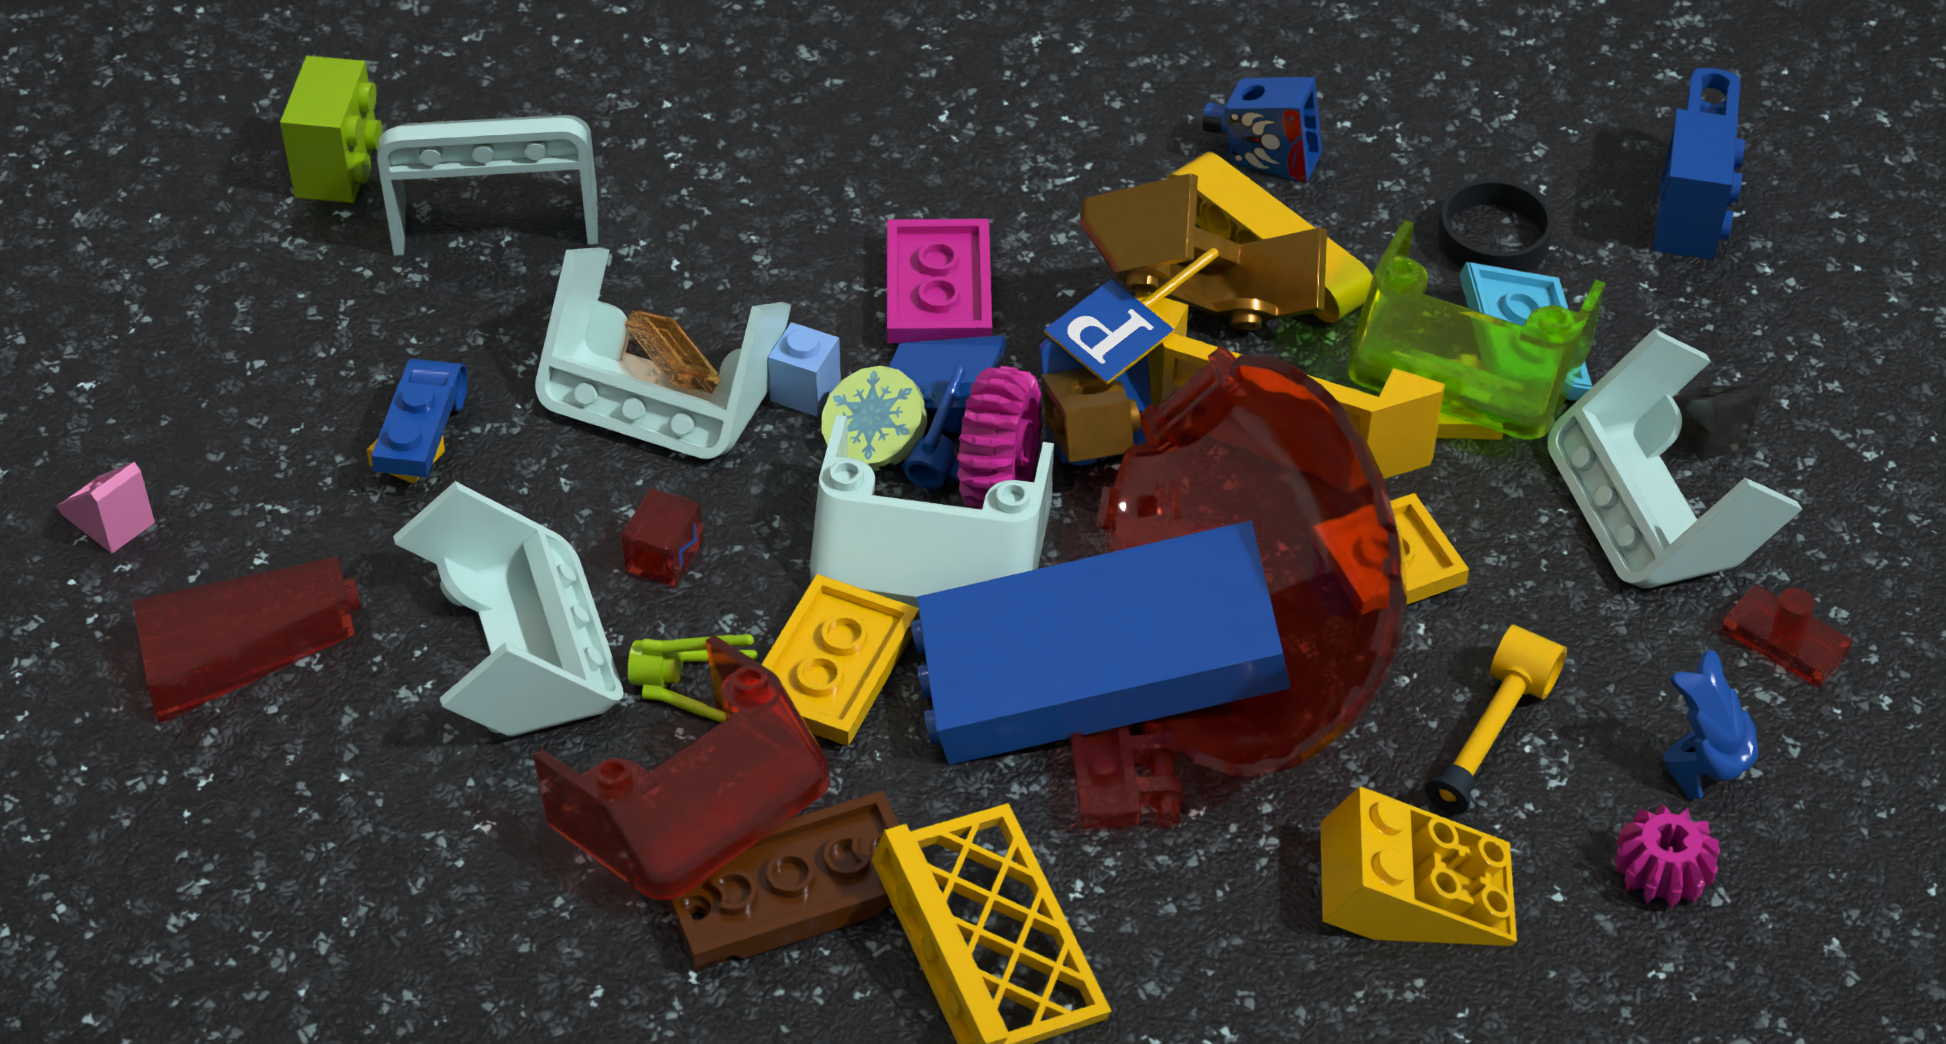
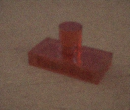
M1755 583L1725 616L1722 627L1723 632L1818 688L1821 687L1849 655L1853 642L1849 637L1811 616L1815 606L1814 598L1809 592L1800 588H1789L1778 597Z

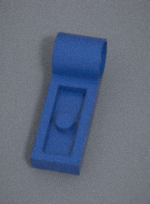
M409 359L371 456L374 472L428 477L451 411H461L465 402L468 382L465 364Z

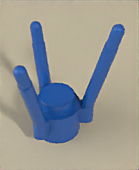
M963 365L955 367L928 434L925 436V429L922 438L917 441L911 454L902 463V468L907 478L915 485L924 489L936 490L942 487L944 481L950 484H957L959 480L957 476L959 460H955V446L941 432L966 369Z

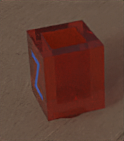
M650 488L621 534L625 571L676 587L704 541L701 504L690 501L680 495H671Z

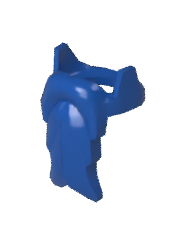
M1707 650L1702 653L1694 673L1676 671L1670 677L1672 685L1683 696L1689 708L1687 719L1693 731L1672 745L1664 753L1662 761L1666 770L1671 773L1688 799H1700L1703 797L1702 775L1717 781H1730L1741 776L1744 771H1748L1755 764L1759 756L1756 726L1748 712L1742 710L1736 691L1730 689L1723 674L1720 658L1713 650ZM1694 745L1696 752H1686Z

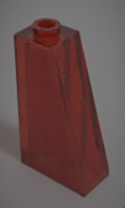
M338 557L133 600L147 687L157 721L171 720L355 635L350 612L361 610L355 578L343 579Z

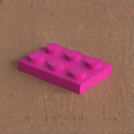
M887 219V343L992 336L989 219Z

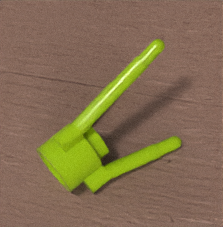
M750 634L674 640H635L631 646L628 659L629 683L631 685L643 686V699L663 701L699 716L707 717L720 723L724 722L727 718L725 712L668 690L666 687L669 683L677 684L679 682L683 662L755 661L758 658V653L755 650L724 649L752 645L754 638Z

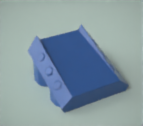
M1004 335L899 343L889 368L900 370L919 387L924 397V408L927 410V417L934 418L955 367L963 365L966 369L943 427L944 431L959 434L962 431L961 418L965 415L966 400L970 397L971 386L982 370H986L987 367L1000 368L1002 366L1006 340Z

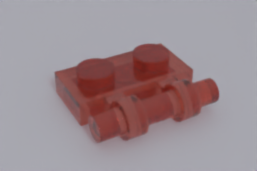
M1154 719L1146 722L1143 727L1145 735L1130 736L1128 725L1085 735L1082 732L1071 733L1069 744L1081 829L1140 825L1141 806L1150 805L1153 809L1157 810L1158 822L1162 826H1174L1181 821L1180 805L1183 804L1184 794L1182 783L1175 777L1173 764L1177 760L1176 745L1174 739L1168 735L1167 726L1163 720ZM1144 763L1150 768L1151 777L1136 778L1134 764Z

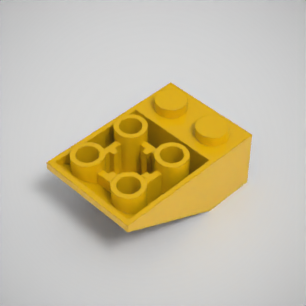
M1361 786L1320 822L1323 922L1373 940L1512 946L1517 942L1510 842Z

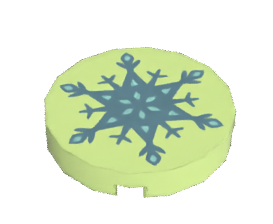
M875 366L856 371L844 378L829 394L823 409L822 434L827 446L836 415L847 416L848 458L865 462L873 471L880 470L879 467L889 463L896 465L911 454L915 444L924 434L927 426V410L924 408V397L919 387L898 369Z

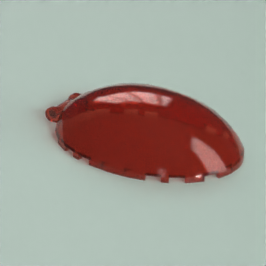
M1219 346L1208 356L1209 363L1157 407L1149 405L1139 414L1140 424L1147 441L1141 446L1134 444L1124 453L1113 488L1103 487L1097 527L1105 531L1106 554L1252 520L1291 689L1152 719L1151 721L1163 734L1161 739L1168 746L1179 750L1191 758L1194 763L1231 776L1263 777L1297 767L1323 754L1349 734L1379 697L1393 666L1401 640L1407 604L1406 561L1403 541L1383 475L1367 442L1350 415L1334 396L1320 383L1292 364L1263 353L1262 357L1240 355L1236 358L1228 349Z

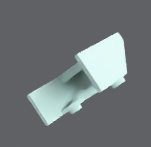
M553 115L409 123L385 131L378 140L377 162L394 256L404 255L406 196L403 179L580 170L588 244H598L597 186L591 131L587 123L578 117Z
M601 247L566 250L535 382L536 394L542 405L550 411L698 458L710 459L729 452L770 389L768 356L785 332L791 305L778 302L751 307L742 348L732 351L725 357L720 368L718 380L716 381L697 374L693 375L681 369L671 368V366L659 363V366L655 361L626 353L630 337V325L626 315L616 306L598 301L610 250ZM685 377L690 383L693 384L690 385L689 383L681 382L679 380Z
M1656 329L1652 330L1554 423L1548 436L1549 453L1617 575L1623 581L1640 588H1652L1735 568L1802 510L1797 501L1744 478L1697 520L1660 455L1675 442L1682 427V415L1672 397L1711 361L1705 353Z
M836 415L819 476L810 557V581L812 582L816 574L919 608L917 596L1038 569L1052 503L1054 443L1043 442L1034 482L1006 480L995 484L988 490L983 509L981 510L874 495L875 474L872 468L865 462L848 458L847 416Z
M456 481L393 536L396 545L437 565L441 578L440 587L448 600L457 606H466L479 613L491 652L486 659L440 697L443 708L480 723L494 733L517 736L603 714L622 699L623 687L580 559L572 546L562 536Z

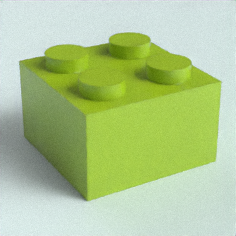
M306 56L280 121L295 198L354 203L361 183L366 184L368 182L371 168L370 157L373 150H378V140L383 134V126L381 120H375L376 86L374 82H369L365 61Z

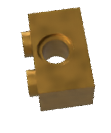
M1086 367L1041 374L1045 425L1069 462L1134 452L1133 432L1140 431V415L1135 399L1127 397L1121 381L1114 379L1106 385Z

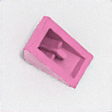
M135 462L99 475L56 506L65 518L111 554L155 523L142 473Z

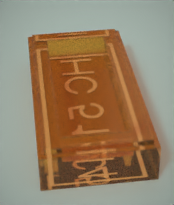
M633 310L625 323L626 328L671 385L711 394L714 392L721 380L719 374L674 318L641 310Z

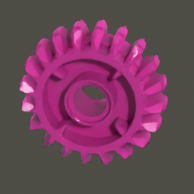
M1000 366V368L987 367L986 370H982L979 373L976 381L971 386L970 397L966 400L965 415L961 418L962 431L959 436L960 449L957 456L959 460L957 474L960 480L959 490L965 505L970 508L982 510L988 490L999 482L1006 480L1034 481V471L1036 463H1038V451L1041 445L1040 433L1043 425L1041 423V413L1043 406L1040 403L1042 393L1038 387L1039 384L1036 377L1031 375L1030 372L1019 371L1018 368Z

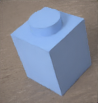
M791 322L768 356L770 401L818 417L825 407L829 394L841 382L839 337Z

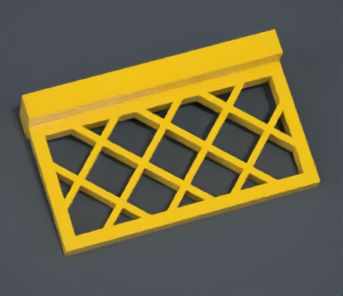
M1009 803L911 832L907 824L884 830L871 861L957 1044H1032L1108 1018L1111 1009ZM999 825L1009 846L1005 857L973 844L972 841L976 832ZM967 835V838L964 840L960 836ZM938 844L958 853L959 856L952 872L948 873L928 864L921 848ZM1013 856L1017 863L1011 861ZM966 857L998 871L991 891L957 877ZM1005 875L1029 886L1034 896L1030 909L997 895ZM938 885L945 888L943 893L941 892ZM951 891L984 905L976 926L952 915L947 905ZM1038 908L1040 909L1042 915L1037 913ZM991 909L1024 923L1016 944L983 929ZM1030 927L1054 937L1060 949L1056 961H1052L1023 947ZM964 938H967V939L970 940L969 943H968V946H967V944H966ZM977 943L1009 957L1001 979L978 969L972 957ZM1064 960L1066 961L1068 967L1063 966ZM1016 962H1020L1049 976L1041 997L1009 983ZM1056 980L1079 989L1087 1007L1071 1011L1049 1001ZM989 991H992V992L995 993L993 999H992V997H991ZM1002 996L1035 1011L1029 1026L1008 1032L998 1011ZM1042 1015H1045V1016H1047V1017L1050 1018V1019L1041 1021Z

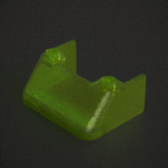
M1403 220L1374 271L1349 350L1347 363L1349 377L1356 384L1381 393L1392 369L1402 370L1445 384L1441 413L1520 439H1537L1546 435L1550 431L1592 347L1606 283L1598 280L1594 281L1579 313L1562 306L1550 305L1534 310L1529 315L1524 326L1425 295L1428 282L1427 271L1421 264L1408 258L1414 223Z

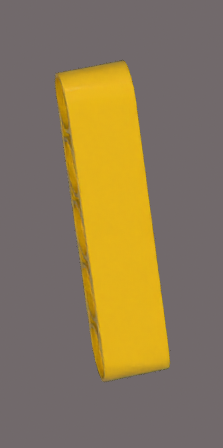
M1213 152L1204 153L1166 177L1168 179L1189 173L1197 175L1195 224L1205 231L1235 243L1244 244L1315 228ZM1327 237L1324 310L1313 312V314L1326 323H1335L1372 299L1376 293V284L1372 274L1362 262Z

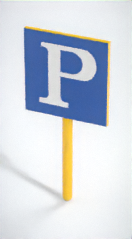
M1215 248L1208 250L1142 302L1111 278L1044 329V333L1108 385L1175 333V329L1152 312L1150 308L1217 258L1218 250Z

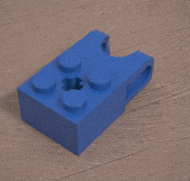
M1698 68L1691 76L1685 110H1676L1661 177L1653 251L1714 260L1719 240H1729L1733 211L1726 209L1727 206L1731 207L1732 203L1737 204L1739 200L1743 174L1734 172V169L1740 170L1745 150V139L1737 138L1741 84L1739 77L1733 72L1718 68ZM1714 88L1721 91L1726 98L1721 103H1709L1701 98L1702 91Z

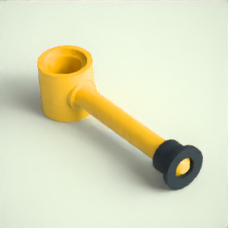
M1514 624L1509 627L1498 646L1490 668V677L1502 681L1501 686L1454 763L1445 765L1439 776L1431 778L1425 786V793L1435 806L1452 814H1462L1467 811L1471 802L1469 794L1475 786L1473 776L1522 694L1529 693L1542 700L1546 699L1559 677L1566 658L1567 647Z

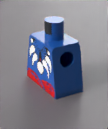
M1314 77L1244 78L1238 81L1227 104L1208 102L1205 106L1202 120L1203 130L1205 132L1227 135L1230 159L1236 165L1298 182H1308L1322 154Z

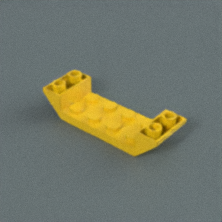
M1137 291L1135 298L1142 302L1152 293ZM1165 297L1150 308L1152 312L1175 329L1173 335L1148 353L1152 409L1163 423L1360 486L1431 464L1442 408L1444 383L1393 368L1380 396L1377 397L1202 341L1187 338L1189 306L1187 304Z

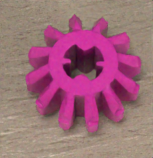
M1664 803L1656 809L1655 814L1640 808L1637 815L1633 817L1632 823H1625L1617 841L1619 848L1615 857L1616 871L1625 874L1626 890L1643 889L1646 904L1656 896L1664 897L1671 909L1679 902L1680 897L1695 903L1697 898L1702 895L1703 888H1709L1710 883L1714 882L1718 871L1716 864L1720 853L1719 840L1709 836V821H1690L1688 807L1679 815L1671 814Z

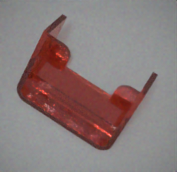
M715 635L705 640L716 709L725 712L728 719L649 772L631 760L611 758L604 760L584 774L579 775L544 749L533 755L548 826L638 891L653 899L668 900L687 893L820 798L830 786L828 760L778 676Z

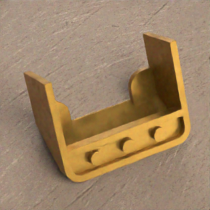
M1192 173L1087 197L1081 201L1080 225L1116 278L1126 282V288L1129 290L1155 292L1208 250L1215 248L1218 250V257L1168 294L1166 298L1230 321V327L1239 330H1256L1261 328V322L1324 310L1327 229L1319 227L1238 244L1195 227L1198 176Z

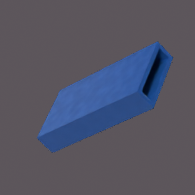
M1252 520L917 596L920 620L911 621L916 650L919 655L924 653L926 655L927 664L918 665L917 669L923 696L925 699L932 698L933 709L924 711L928 737L931 745L941 743L949 765L1291 689Z

